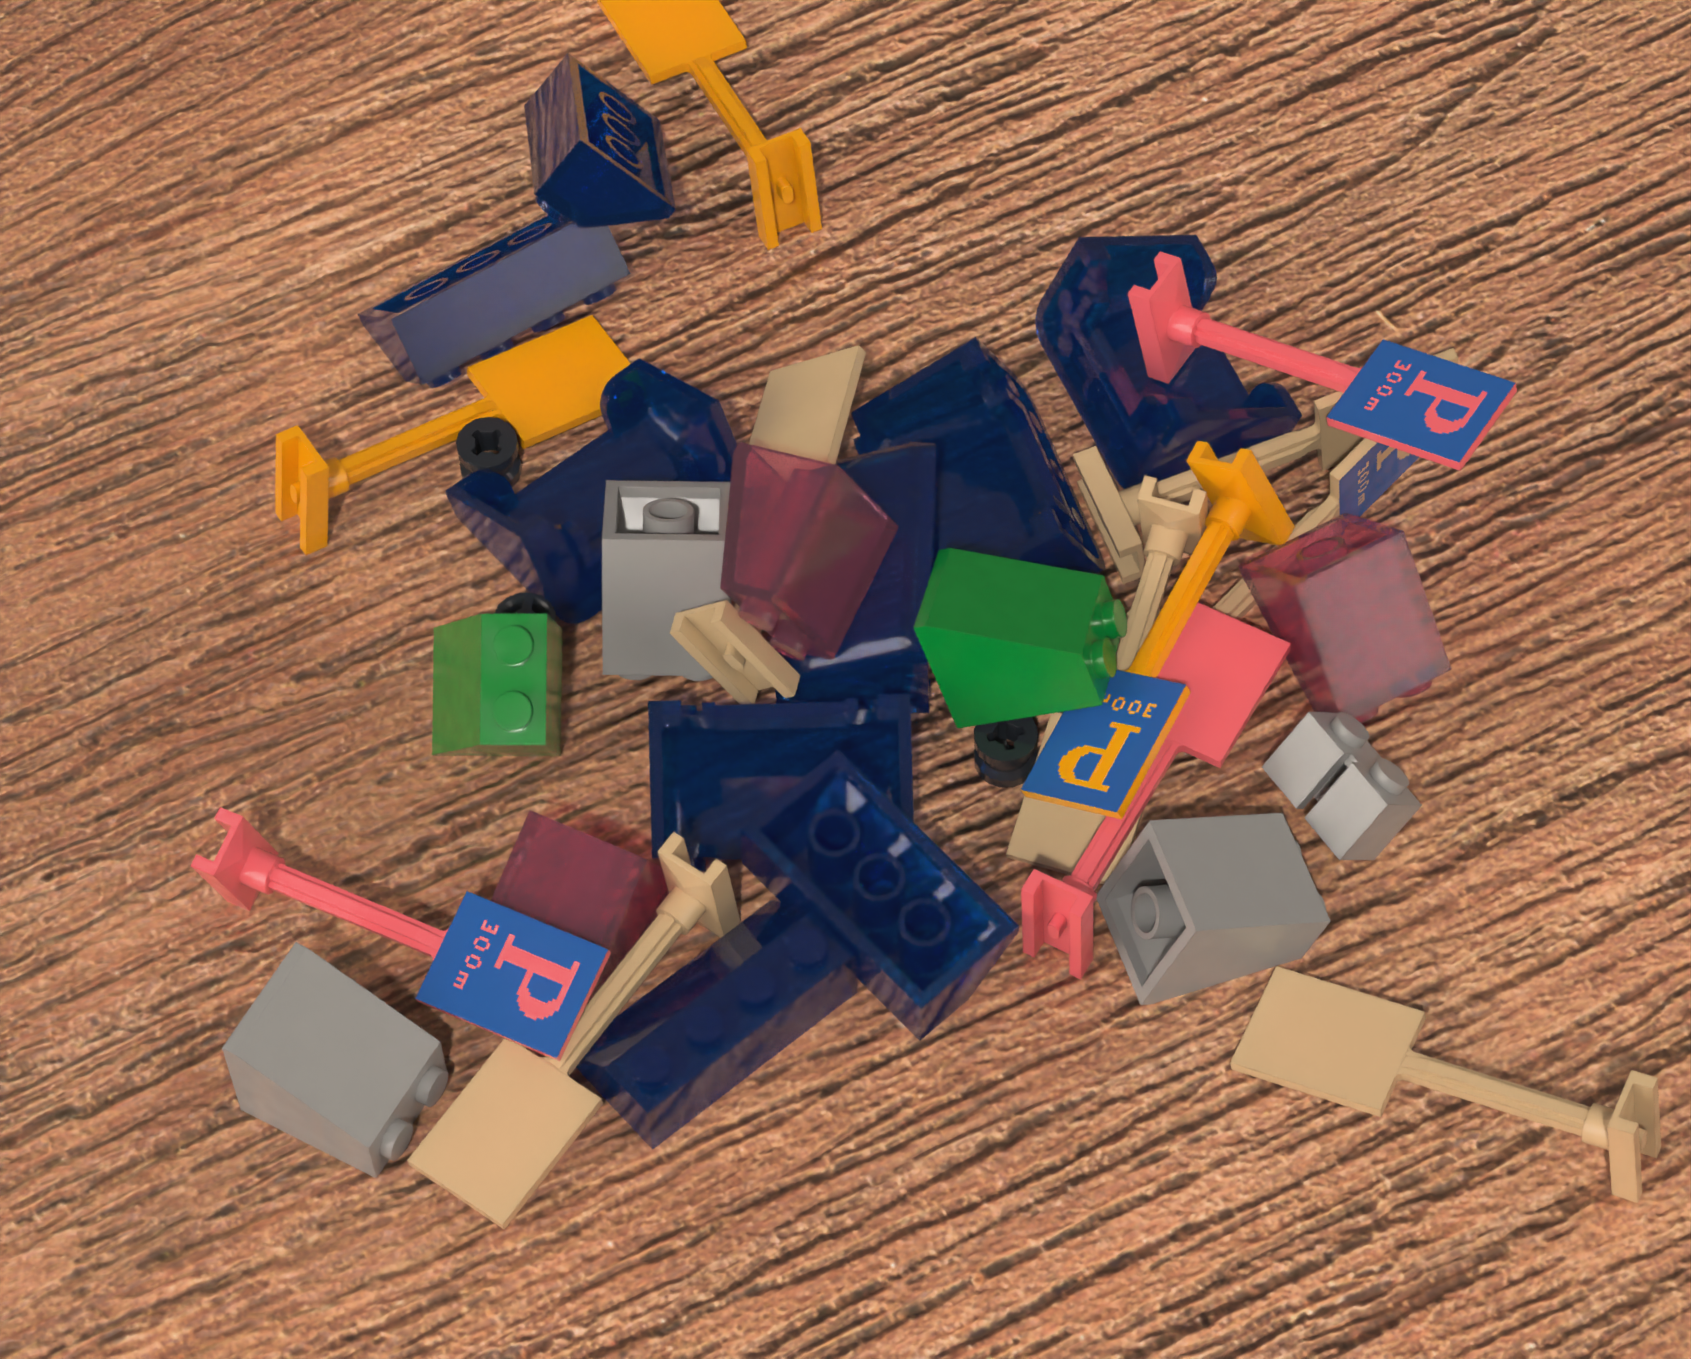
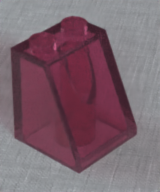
M739 442L733 453L720 589L740 607L738 611L739 617L747 623L765 630L772 636L769 643L778 652L801 661L805 659L807 654L833 661L899 527L838 465Z
M1344 513L1238 565L1242 578L1272 634L1291 643V650L1286 660L1314 712H1344L1362 723L1373 718L1378 713L1379 706L1397 697L1406 698L1423 693L1432 686V679L1452 670L1405 533L1402 530Z
M529 810L491 901L604 947L611 952L590 996L589 1003L658 916L656 909L669 894L661 866Z

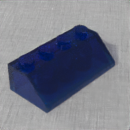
M567 53L524 105L536 203L555 220L563 222L568 218L582 229L669 219L675 212L676 206L660 120Z
M560 206L358 313L362 325L406 382L420 385L427 383L429 388H436L460 376L462 371L459 365L479 355L481 360H486L511 349L514 346L511 338L531 327L533 333L560 323L566 317L563 310L580 300L583 301L584 305H589L612 295L617 290L614 282L631 273L600 208Z
M839 749L740 829L742 864L919 1041L969 1000L1019 932L1020 926Z
M771 900L615 1017L576 1068L653 1150L857 993L855 954L812 910Z

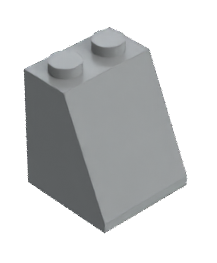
M606 480L602 531L603 675H619L629 680H642L652 675L683 676L693 681H704L713 678L670 634L675 613L724 600L731 604L733 482Z
M1283 813L1149 820L1097 893V901L1140 1005L1155 1004L1301 959L1331 922L1326 912L1325 902L1315 887L1303 860L1301 848L1294 839Z
M295 942L222 1047L242 1111L376 1179L389 1159L395 1161L404 1153L413 1133L412 1124L424 1106L432 1107L436 1104L443 1094L448 1081V1072L441 1042L313 951Z

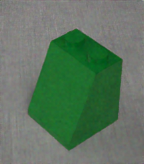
M947 548L938 551L914 630L958 729L1103 705L1109 679L1116 674V653L1120 638L1125 637L1127 633V617L1122 602L1119 599L1113 600L1103 575Z
M478 614L435 627L433 644L432 755L561 756L562 628L548 614Z

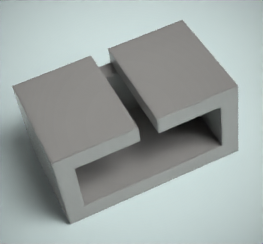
M1309 711L1264 763L1262 768L1296 809H1304L1313 797L1318 801L1305 816V820L1339 860H1375L1419 810L1422 804L1407 788L1409 780L1404 772L1392 762L1381 758L1367 741L1369 733L1356 718L1344 712Z

